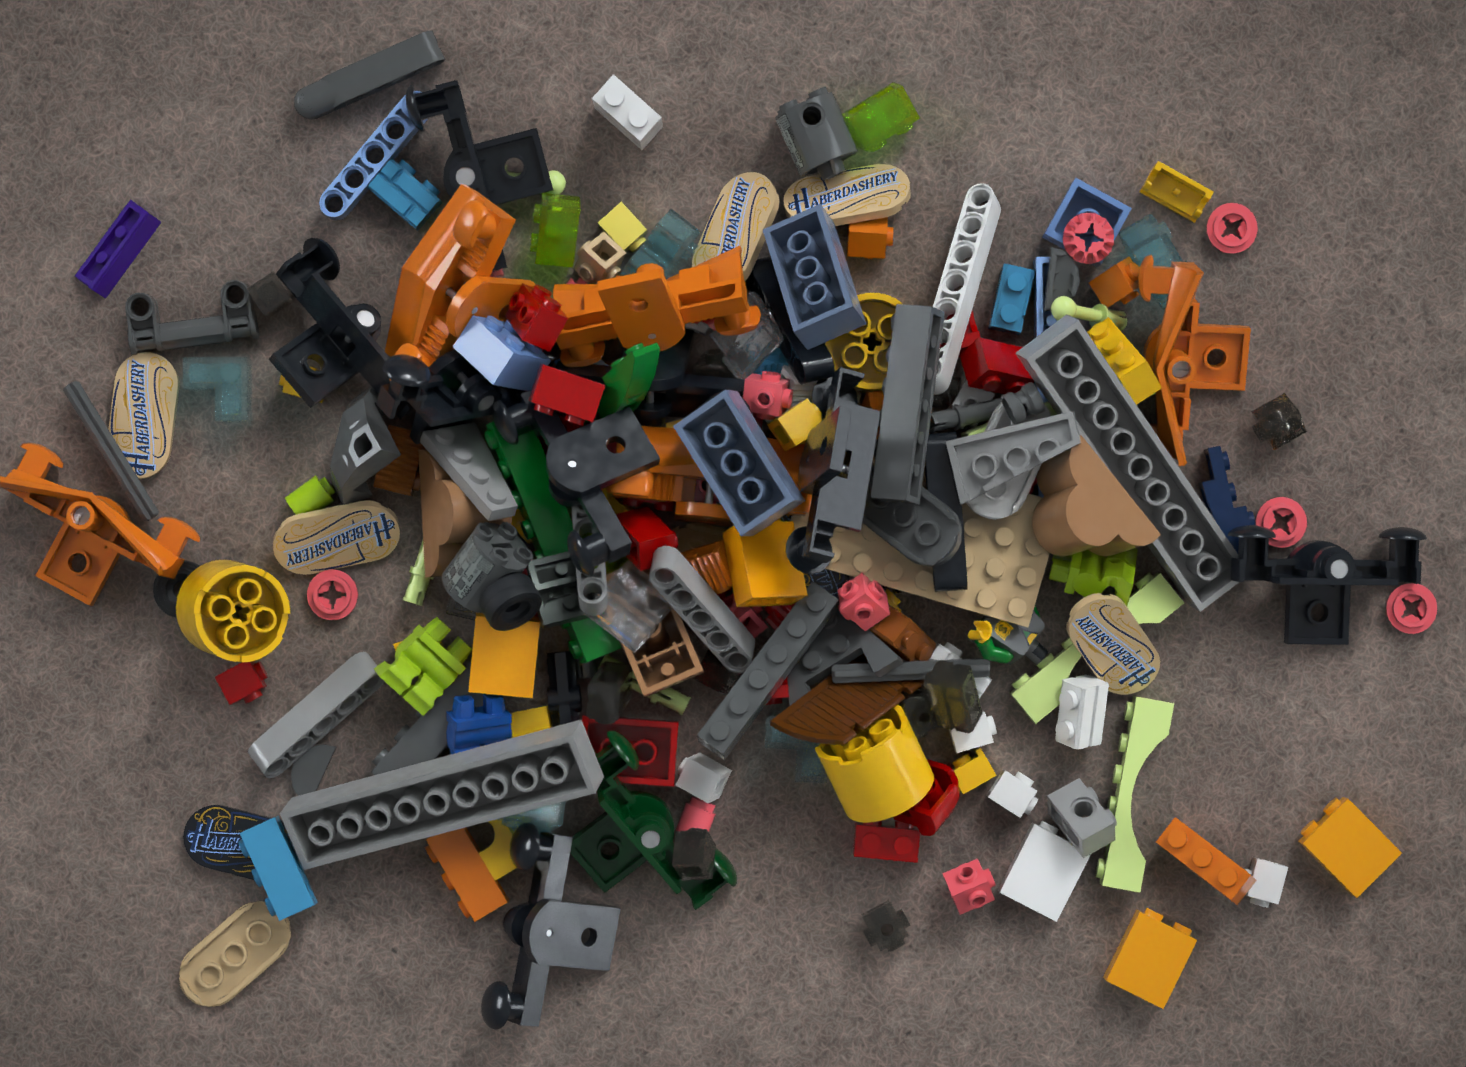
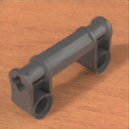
M228 281L223 285L220 293L223 315L160 323L158 304L153 296L146 293L132 294L125 304L128 343L131 354L137 355L138 351L158 349L160 352L179 348L229 343L235 338L250 336L253 339H259L258 320L254 309L251 288L242 281ZM235 286H240L244 290V299L238 304L232 303L229 299V292ZM144 298L149 303V311L146 315L139 316L134 309L135 303L139 299ZM247 325V327L234 328L235 326ZM152 337L150 340L140 341L141 338Z

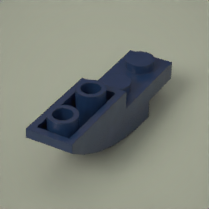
M1221 446L1204 449L1210 481L1198 483L1204 505L1238 554L1239 537L1228 536V533L1233 528L1239 526L1256 525L1252 511L1247 512L1246 506L1233 507L1232 502L1237 501L1233 482L1228 483L1226 471L1230 470L1227 452H1222Z

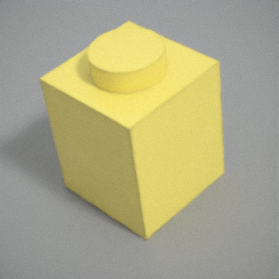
M622 201L598 222L599 227L625 252L630 249L634 253L647 241L644 237L648 233L647 229Z

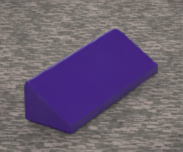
M130 200L75 274V277L103 298H107L159 227L161 221Z

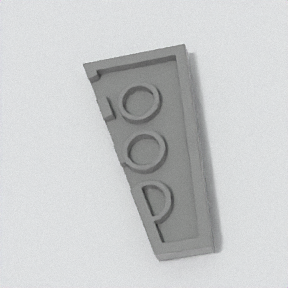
M1074 411L946 441L960 505L1080 444L1081 439Z
M475 422L423 431L420 439L421 444L488 521L515 516L518 505Z

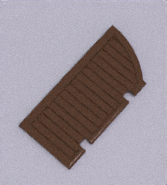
M863 653L847 664L869 662ZM830 675L770 720V726L801 740L844 746L857 736V733L853 730L855 727L864 731L905 699L904 695L901 694L902 691L911 695L929 680L835 684Z

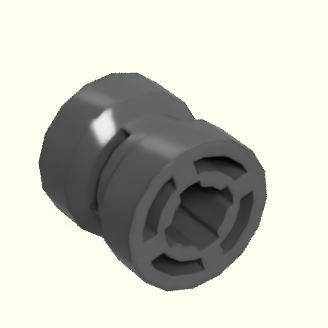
M1032 382L1023 385L1021 390L1016 393L1008 392L1001 396L1006 413L1014 425L1025 421L1026 416L1030 414L1038 415L1045 411L1042 397Z

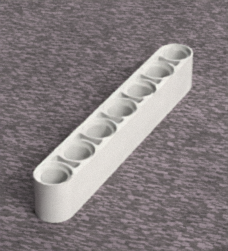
M976 184L966 194L933 307L945 312L941 344L946 343L943 348H940L934 395L945 392L951 383L1001 213V206L992 188L986 184ZM988 201L985 205L979 206L982 202ZM980 229L977 233L971 234L974 230ZM972 257L968 262L962 263L966 258ZM963 286L960 290L954 291L955 288ZM955 314L951 319L945 320L949 315Z

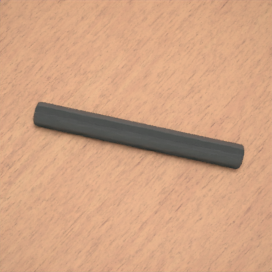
M78 381L71 382L63 388L64 393L142 520L149 521L159 514L158 509Z
M984 658L903 661V664L880 678L874 674L869 663L834 664L831 669L832 681L835 684L982 678L990 676V662Z

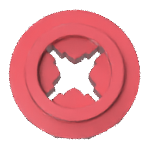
M1238 203L1223 204L1217 207L1207 220L1206 234L1211 241V245L1222 253L1237 254L1249 248L1256 238L1258 231L1256 218L1244 205ZM1222 218L1226 221L1228 220L1231 224L1235 221L1238 222L1240 219L1243 221L1236 229L1241 240L1233 234L1221 236L1227 228Z
M1081 213L1072 218L1066 225L1063 232V245L1068 255L1075 261L1083 264H1094L1106 258L1112 250L1114 230L1106 218L1096 213ZM1090 225H1093V236L1098 237L1102 242H1092L1088 250L1085 251V240L1080 239L1075 234H1085Z
M1276 497L1266 501L1257 511L1256 525L1269 529L1273 527V524L1276 522L1273 511L1280 517L1292 514V517L1286 522L1289 534L1281 528L1273 529L1272 531L1276 534V538H1269L1268 545L1285 548L1296 544L1303 537L1307 527V517L1301 505L1287 497Z
M333 569L317 574L311 580L307 590V600L310 608L317 616L326 620H339L349 615L356 607L359 595L355 581L347 573ZM332 581H334L336 591L346 593V596L336 599L334 609H332L330 599L319 597V593L330 591Z
M1403 584L1394 589L1386 601V616L1392 626L1403 633L1416 634L1425 631L1432 625L1437 615V602L1434 595L1428 588L1420 584ZM1402 598L1409 603L1421 599L1416 607V611L1421 617L1420 619L1413 614L1401 617L1406 610Z

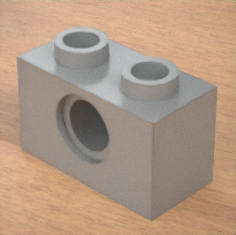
M1080 778L1047 795L1048 814L1083 858L1115 841L1117 821L1113 813L1109 809L1104 810L1099 803L1094 789L1090 786L1086 787Z

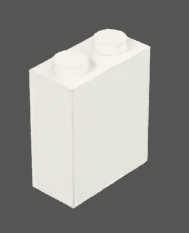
M614 74L592 98L594 108L641 150L663 128L662 117Z
M1041 821L1040 825L1032 822L998 891L1057 922L1091 854L1083 858L1069 840L1056 835L1059 830L1058 828L1044 821Z

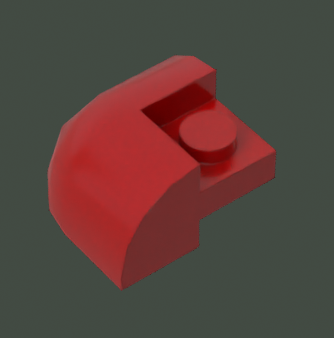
M928 759L927 761L934 774V782L931 789L913 807L893 817L894 820L917 826L922 836L934 835L953 813L960 798L959 781L954 770L943 763Z

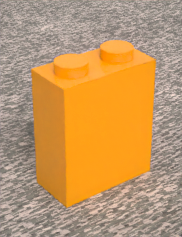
M779 518L754 536H740L735 526L722 533L736 607L792 605L808 595L804 574L791 565L786 555L787 539L795 530L793 521L781 522Z
M476 612L468 692L533 698L540 630L539 617L534 616L517 628L498 631L490 626L483 613Z
M1336 797L1323 809L1325 815L1317 823L1312 820L1301 830L1300 834L1303 837L1298 842L1351 896L1358 898L1402 852L1348 798L1342 797L1339 800Z
M1146 908L1143 913L1136 909L1103 978L1107 982L1164 1009L1197 939L1190 936L1192 933L1190 928L1178 922H1175L1173 927L1162 922L1164 916L1156 911Z

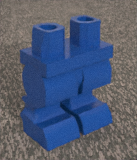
M483 694V706L474 707V699L469 695L455 696L452 711L446 712V721L448 722L446 739L451 754L507 740L512 737V715L505 708L503 695Z

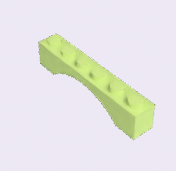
M1149 572L1135 583L1138 589L1130 595L1127 608L1138 624L1161 623L1183 605L1184 601L1161 573H1156L1152 576ZM1070 637L1061 643L1064 649L1056 656H1053L1052 653L1046 655L1037 665L1039 669L1030 677L1027 673H1024L1011 684L1014 690L1009 694L1035 724L1059 706L1062 680L1069 678L1072 669L1082 656Z
M1133 696L1132 702L1127 701L1124 720L1128 721L1127 733H1121L1118 744V752H1123L1121 765H1115L1112 783L1117 784L1115 796L1110 795L1107 809L1113 813L1117 821L1115 841L1106 845L1104 859H1098L1095 877L1100 878L1099 884L1102 886L1141 892L1146 860L1138 847L1132 828V792L1144 761L1153 749L1169 735L1174 703Z

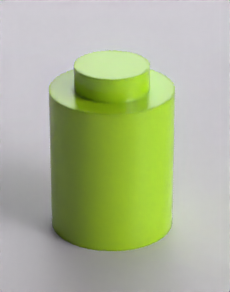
M315 475L286 496L285 500L295 514L324 509L335 501L332 494L336 491L326 477L319 479Z

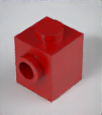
M254 661L241 662L215 676L229 705H233L241 700L248 704L263 696L260 690L267 687L264 680L268 678V675L260 661L256 663Z

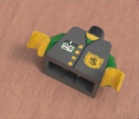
M1036 604L1028 628L984 615L981 621L973 622L976 627L968 632V639L977 645L982 657L992 662L1012 665L1025 655L1035 665H1038L1049 652L1036 640L1045 628Z

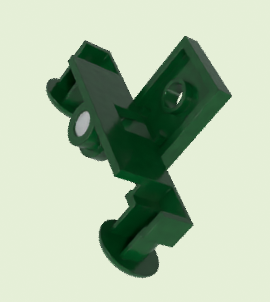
M608 731L607 736L611 743L599 753L594 750L604 775L597 794L599 804L605 812L572 836L571 855L604 893L646 861L654 867L676 894L682 891V887L691 898L695 910L712 899L713 893L726 883L735 887L737 884L736 871L730 860L721 851L713 847H707L706 853L710 860L698 869H695L672 842L674 822L667 804L656 795L648 792H630L620 781L617 775L628 766L636 771L639 767V759L634 747L623 735L616 731ZM607 842H613L618 845L619 849L613 855H605L601 852V847Z

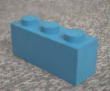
M279 815L240 833L242 838L238 841L240 849L245 858H251L255 866L251 870L258 887L264 886L268 895L265 903L271 916L277 915L280 921L318 903Z

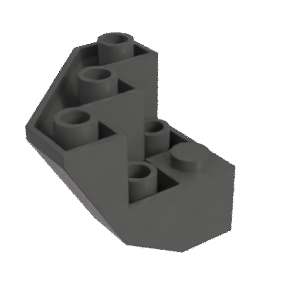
M369 386L353 398L342 414L330 464L332 486L342 505L370 498L372 493L366 480L401 455L382 419L385 413L376 404L379 394L372 386Z

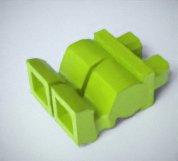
M1135 548L1112 556H1099L1089 550L1069 556L1053 555L1049 580L1065 583L1064 593L1073 595L1074 591L1084 597L1102 593L1107 587L1111 586L1115 588V596L1119 597L1127 606L1134 582L1138 549Z
M438 617L430 621L424 628L419 624L413 630V633L397 646L395 661L392 664L384 661L374 668V671L381 679L423 716L433 708L435 699L442 696L443 691L454 682L458 674L461 675L466 669L462 663L472 651V648L459 636L445 648L440 642L451 629ZM418 676L417 682L411 684L414 677Z

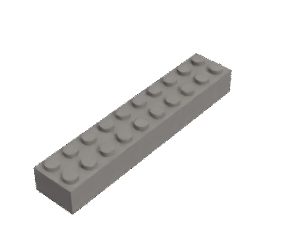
M1066 314L1017 351L1015 354L1056 414L1074 411L1079 434L1082 435L1160 532L1161 535L1147 546L1187 604L1201 612L1239 582L1231 580V558H1238L1237 552L1080 321Z
M577 720L292 797L280 812V816L302 868L306 870L595 794L604 775L582 720Z

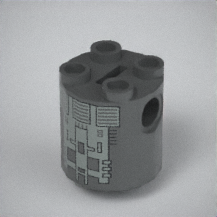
M822 87L809 93V98L806 101L798 104L797 99L779 106L780 110L777 111L778 115L775 117V120L800 177L819 172L822 180L825 181L845 172L846 169L842 161L855 155L858 149L832 92L828 93L826 87ZM812 115L818 123L816 125H808L803 120V116Z
M490 522L479 523L442 573V582L446 591L464 608L477 613H483L479 605L483 592L502 577L522 573L532 560V552L517 536V529L508 522H502L500 525Z

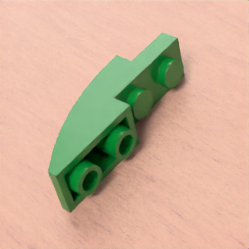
M643 343L637 344L625 351L627 356L610 364L612 369L602 377L606 386L594 421L629 406L634 411L640 405L650 389L655 376L660 352L658 343L644 347ZM585 420L584 425L590 424L592 422Z

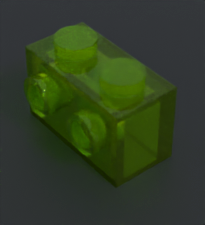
M892 82L842 113L857 147L866 152L869 150L870 152L879 150L887 144L886 139L894 134L901 135L908 132L914 127L913 123L920 119L904 87L895 82Z
M542 193L541 204H534L533 223H538L537 233H531L529 252H535V264L573 268L581 210L580 197Z

